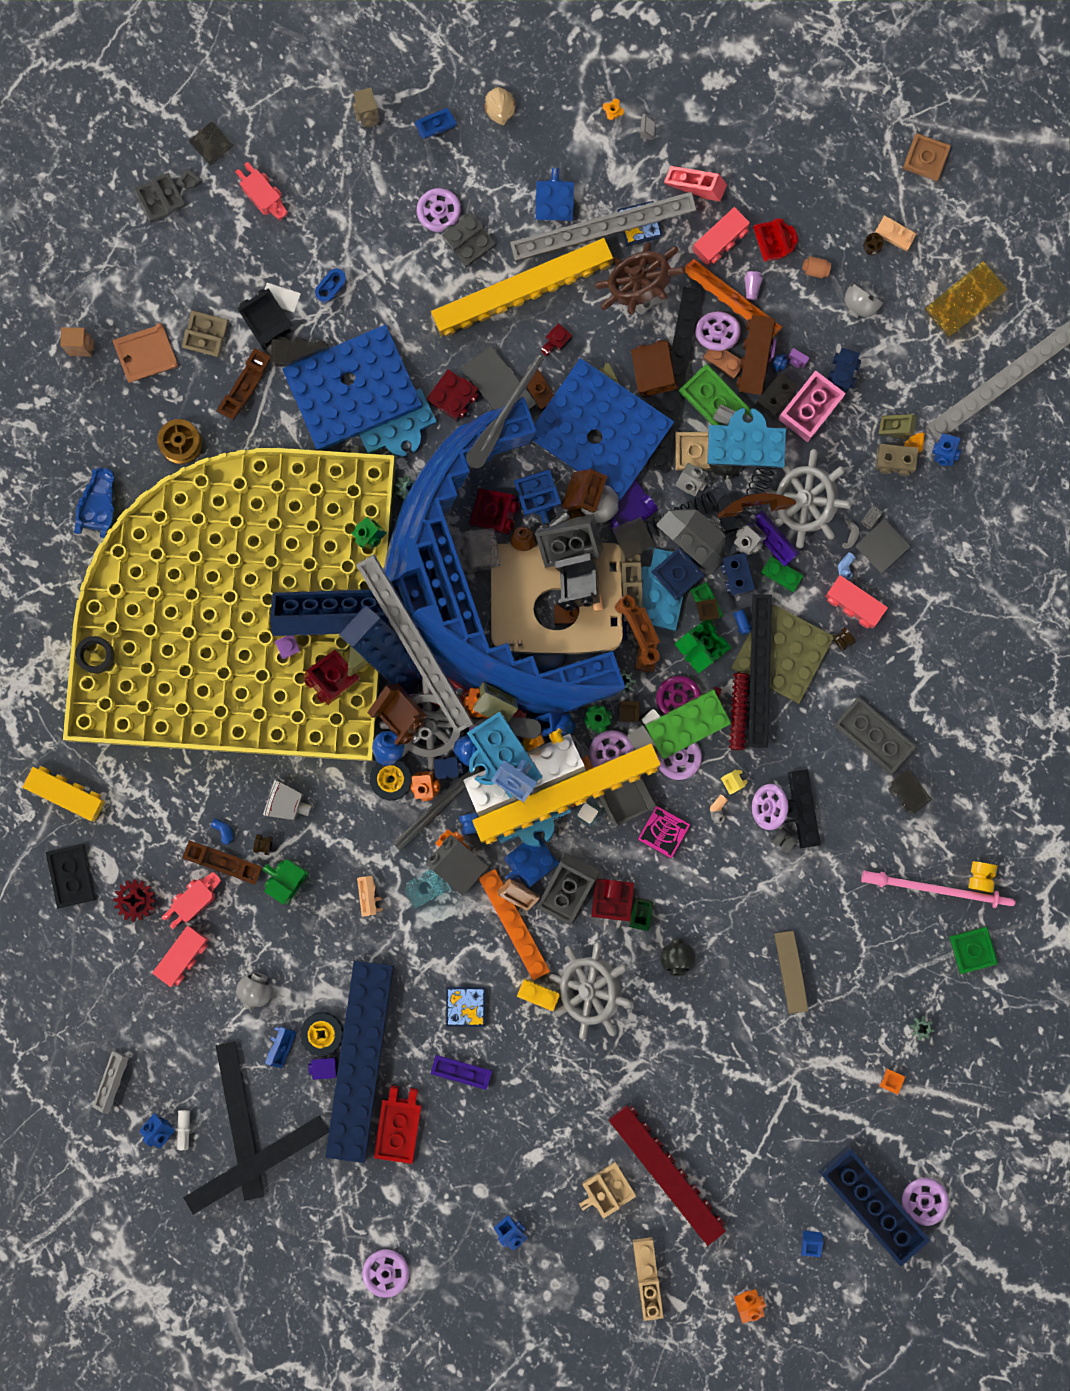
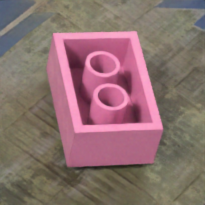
M815 371L784 409L778 420L806 442H809L846 393Z

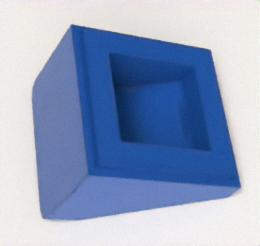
M803 1231L801 1255L821 1257L823 1233Z

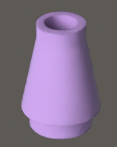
M746 272V276H744L746 299L757 300L763 279L761 272Z

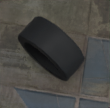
M99 636L84 638L78 644L75 653L78 665L82 669L94 674L108 670L113 664L115 656L112 645ZM100 644L105 648L106 659L101 665L91 666L85 661L84 651L89 645Z

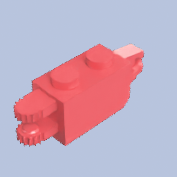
M248 162L245 163V168L251 173L248 177H245L239 169L235 171L242 180L239 183L242 190L263 215L271 213L279 221L282 220L288 213L283 206L281 192L276 186L272 188L269 184L270 180L264 172L260 174Z
M212 872L204 879L192 880L186 886L188 888L183 894L180 892L172 899L174 903L162 916V919L164 921L169 919L174 912L179 915L170 925L172 930L183 920L186 923H190L215 899L213 891L222 881L215 872Z

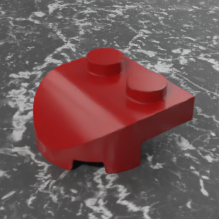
M776 218L772 222L756 224L753 227L764 262L785 258L794 250L798 242L796 230L792 225L788 226L784 223V219Z

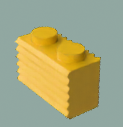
M524 979L517 997L553 1011L559 998V992L552 991L548 987H541V984H534V982Z

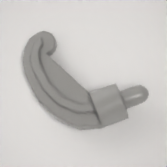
M845 520L851 532L848 542L843 543L842 547L848 549L857 541L859 529L855 523Z

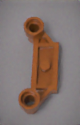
M625 595L615 604V610L627 617L642 650L639 657L640 664L643 666L652 665L660 658V654L656 649L660 640L645 607H638L635 605V600L632 596Z

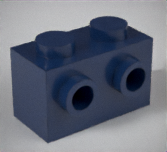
M841 348L839 353H835L832 362L835 364L833 371L830 370L828 380L844 393H847L849 388L853 389L856 380L853 377L854 371L859 370L861 360L858 359L860 353Z
M746 553L723 558V563L720 564L722 574L727 575L728 582H725L727 593H731L732 597L754 592L755 587ZM736 564L738 567L732 568L731 565ZM740 582L743 586L738 587L736 583Z

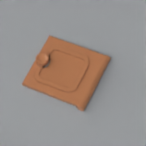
M162 323L112 340L128 383L178 367Z

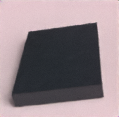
M85 844L46 852L57 909L96 900Z

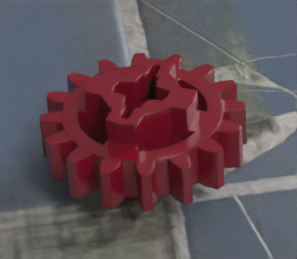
M134 879L133 884L130 880H127L126 886L120 884L121 891H115L118 898L113 899V901L118 903V905L114 906V909H120L118 915L125 914L124 919L128 920L131 917L132 922H135L137 917L139 920H144L143 915L150 916L148 910H154L155 908L151 905L157 902V900L152 899V896L156 893L149 891L152 886L148 885L145 887V881H141L138 884V879ZM130 889V893L123 897L125 892ZM140 889H142V890L145 892V894H146L147 897H144V896L140 893V892H141ZM137 898L142 900V902L134 904L131 901H127V899ZM123 904L129 907V912L124 908ZM146 904L145 908L141 912H139L140 907Z

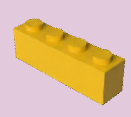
M43 766L39 768L32 767L22 788L89 821H96L105 803L104 800L100 799L102 795L94 791L88 793L84 791V786L75 782L71 785L66 782L67 778L59 774L55 777L49 774L51 770Z

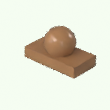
M510 878L497 891L500 897L525 911H528L540 899L539 895L526 888L522 881Z

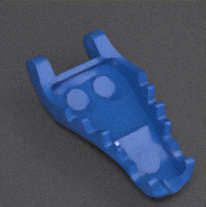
M96 468L92 470L90 483L87 484L86 489L83 491V496L79 499L76 507L75 534H81L83 528L101 531L100 538H105L107 531L111 529L114 517L112 489L114 473L110 469Z

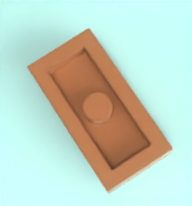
M708 349L703 357L705 361L733 380L741 370V360L727 350L714 351Z

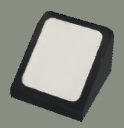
M653 706L639 717V721L645 727V724L657 719L661 714Z

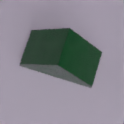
M635 898L628 927L649 931L654 902Z

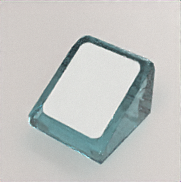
M586 802L582 804L574 817L591 827L601 810Z

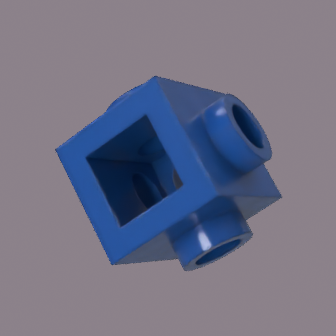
M942 433L939 443L935 442L932 453L935 454L934 461L943 466H953L954 461L959 460L961 449H959L961 438Z
M153 1113L139 1132L144 1137V1143L150 1147L154 1145L161 1149L175 1129L168 1120Z
M509 1215L494 1227L499 1236L497 1238L504 1248L508 1246L512 1251L520 1247L528 1239L524 1233L526 1230L524 1225L519 1220L517 1222L514 1221Z

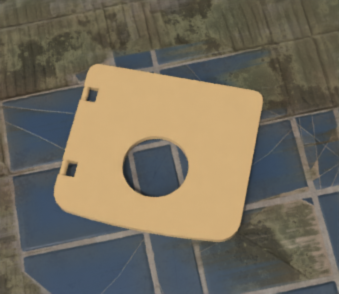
M602 543L603 551L600 558L597 559L599 592L602 598L603 610L593 611V605L590 607H579V616L573 625L563 630H550L543 627L536 620L534 605L537 599L545 592L561 590L560 572L555 566L545 568L538 544H535L528 551H518L511 544L494 545L491 550L492 644L497 647L508 643L511 653L538 655L599 653L613 651L618 648L623 636L622 613H618L615 610V604L622 598L620 546L616 543ZM610 563H616V572H610ZM611 618H617V626H611Z

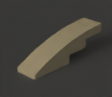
M640 541L620 542L622 597L625 595L632 596L635 600V605L643 608ZM623 614V620L628 621L626 615Z
M794 931L775 933L774 939L788 1013L808 1012Z

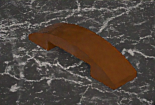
M254 348L245 363L246 367L228 396L225 395L216 410L218 413L231 420H234L239 415L261 381L271 356Z
M753 494L731 503L718 514V518L737 516L743 511V507L770 504L771 511L786 510L796 505V501L779 494Z
M190 840L182 859L256 885L262 866Z

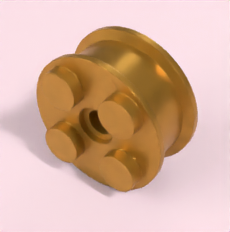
M183 419L171 420L164 424L158 433V447L171 462L177 464L189 463L201 451V435L189 421Z

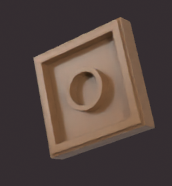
M916 133L902 169L938 181L951 145Z

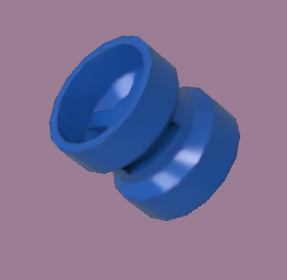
M477 813L459 816L460 823L463 824V836L477 833L472 820L478 818Z

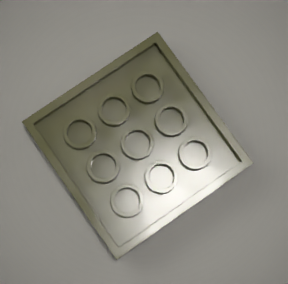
M772 604L770 690L799 704L833 640V635ZM751 632L731 667L732 670L738 673H747L748 675H750Z

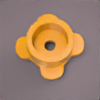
M613 99L612 102L603 104L602 108L606 111L607 119L609 120L616 119L624 114V109L620 107L618 99Z

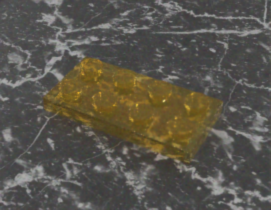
M982 261L924 310L949 338L1006 292L1007 288Z

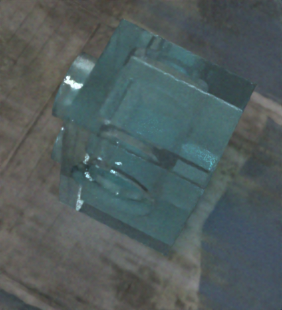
M432 869L423 873L424 877L417 881L414 878L406 883L407 887L404 888V891L414 909L449 891L445 881ZM424 882H428L431 885L430 892L426 894L420 889L421 884Z

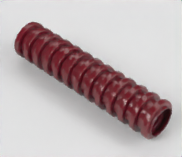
M747 673L733 674L735 678L732 680L734 692H732L733 698H731V701H733L731 707L733 709L731 710L732 716H730V719H732L730 725L732 727L729 734L731 737L729 749L742 751L746 749L744 746L746 740L744 738L747 736L745 734L747 731L745 720L748 719L746 716L748 705L746 703L749 701L747 698L749 696L747 692L749 687L747 685L750 683L748 681L750 675Z

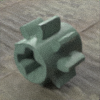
M404 475L403 478L398 477V480L393 485L396 491L395 495H400V499L406 498L415 481L411 480V476Z
M625 670L622 671L621 676L625 677V680L629 681V683H626L625 689L622 690L623 694H625L626 689L632 691L633 688L630 684L636 683L635 680L630 678L633 673L627 675Z
M924 1016L921 1017V1021L913 1018L915 1023L909 1025V1027L913 1028L911 1036L917 1034L919 1041L922 1040V1036L930 1039L928 1034L934 1032L930 1027L933 1022H925L926 1017ZM920 1024L925 1025V1027L923 1028L924 1032L918 1031L920 1029Z

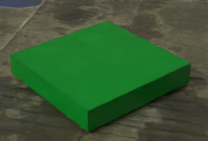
M988 927L949 936L959 974L998 965Z

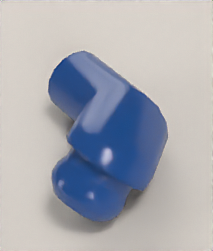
M214 818L211 827L220 831L223 844H230L234 837L231 826Z

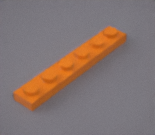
M695 259L686 265L685 273H687L689 278L696 280L705 290L713 293L719 301L726 303L735 313L740 314L747 321L752 318V315L770 318ZM775 322L773 338L782 329V326Z
M496 869L479 877V881L532 980L534 981L549 973L550 970L517 908L513 903L498 895L497 891L504 884Z

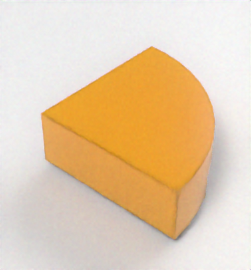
M917 433L911 436L904 446L918 448V452L921 453L923 451L925 433Z

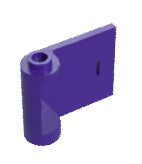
M634 480L621 501L619 500L618 512L612 519L608 520L611 523L609 527L615 536L618 534L623 536L658 511L655 502L649 495L645 494L636 480Z

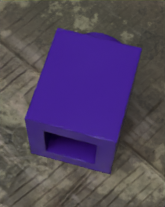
M337 1057L312 1059L311 1063L308 1064L309 1075H312V1080L337 1078Z

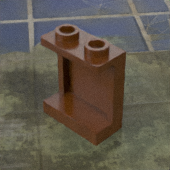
M658 340L652 345H639L636 349L631 350L638 393L642 398L679 389L670 351L672 347L668 341Z
M592 469L572 472L561 508L568 511L585 509L592 513L596 512L607 476Z
M399 683L386 685L367 712L371 718L379 716L392 732L397 735V739L394 741L396 746L411 742L414 738V733L423 726V721L427 717Z

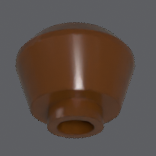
M519 527L511 535V545L518 551L531 550L536 544V536L530 528Z

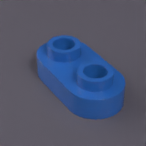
M338 268L328 272L315 289L318 301L329 303L346 284L345 273ZM339 277L340 281L334 282V279ZM328 292V295L324 297L322 296V293Z

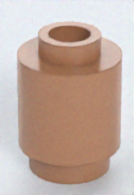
M812 256L804 259L802 266L805 275L821 279L823 277L828 278L831 269V263L827 262V260Z

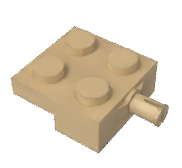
M614 1162L582 1182L589 1198L579 1203V1206L583 1211L591 1205L595 1206L604 1219L635 1198L636 1194L617 1163Z

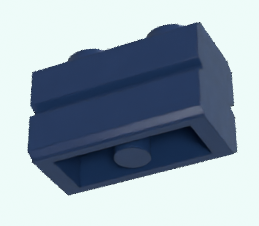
M456 757L447 758L446 760L435 759L434 761L435 777L439 781L448 780V778L450 780L459 779L460 774H464L463 764Z

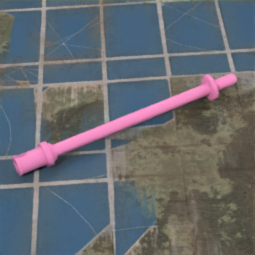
M863 870L861 877L862 883L877 884L878 887L888 884L990 902L993 908H996L998 904L1014 906L1016 903L1014 899L1000 897L999 891L989 895L888 877L885 872L875 873Z

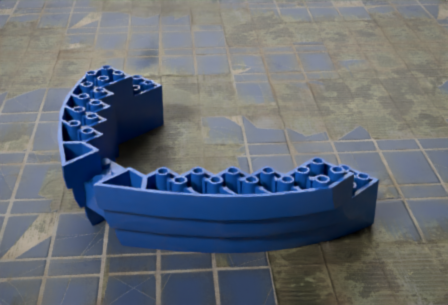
M525 397L518 399L505 419L500 436L485 462H489L495 454L530 444L536 429ZM503 406L500 409L482 414L470 423L455 429L440 444L421 469L402 504L388 545L383 570L393 587H399L406 609L448 677L467 690L479 688L485 682L515 697L518 705L517 710H522L523 713L541 716L550 712L566 714L576 711L582 706L616 696L625 689L613 651L539 674L533 656L514 662L508 643L489 649L444 514L450 511L457 497L456 491L462 488L470 472L469 467L471 466H469L466 460L467 453L486 427L499 416L504 408Z

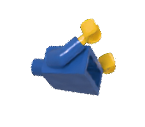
M550 712L531 718L539 722L542 738H550L553 745L556 742H563L562 736L572 734L576 728V724L572 721L570 714ZM523 741V742H522V745L524 746L525 750L527 751L526 746H525V743H524V741Z

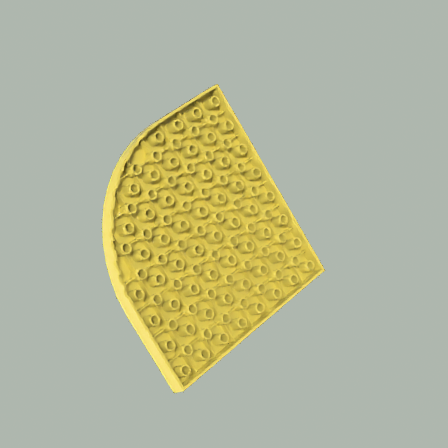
M284 448L238 450L237 452L223 453L211 458L207 457L195 462V464L182 467L176 473L166 476L151 489L142 493L128 509L122 512L117 522L107 531L106 537L94 553L93 560L87 568L84 582H82L80 588L81 592L77 600L73 623L63 740L68 742L374 762L372 743L376 737L377 717L371 718L367 712L379 696L380 674L370 664H367L356 672L360 680L347 689L343 695L329 705L326 702L321 703L316 696L317 692L313 687L308 688L304 683L305 678L303 676L306 670L333 650H336L349 665L351 646L339 634L294 635L301 652L282 659L275 641L285 636H272L270 612L272 593L371 590L356 564L374 554L381 567H384L391 534L393 485L396 467L395 456ZM365 517L376 520L387 532L381 539L380 544L373 549L361 548L356 544V538L352 535L356 525L362 522ZM90 636H99L107 640L112 645L115 653L114 662L111 667L99 674L90 673L82 669L75 657L78 644L84 638ZM91 644L85 649L84 659L87 664L98 666L105 661L106 651L102 645Z

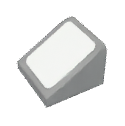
M643 114L641 117L640 137L641 139L653 140L655 121L648 115Z

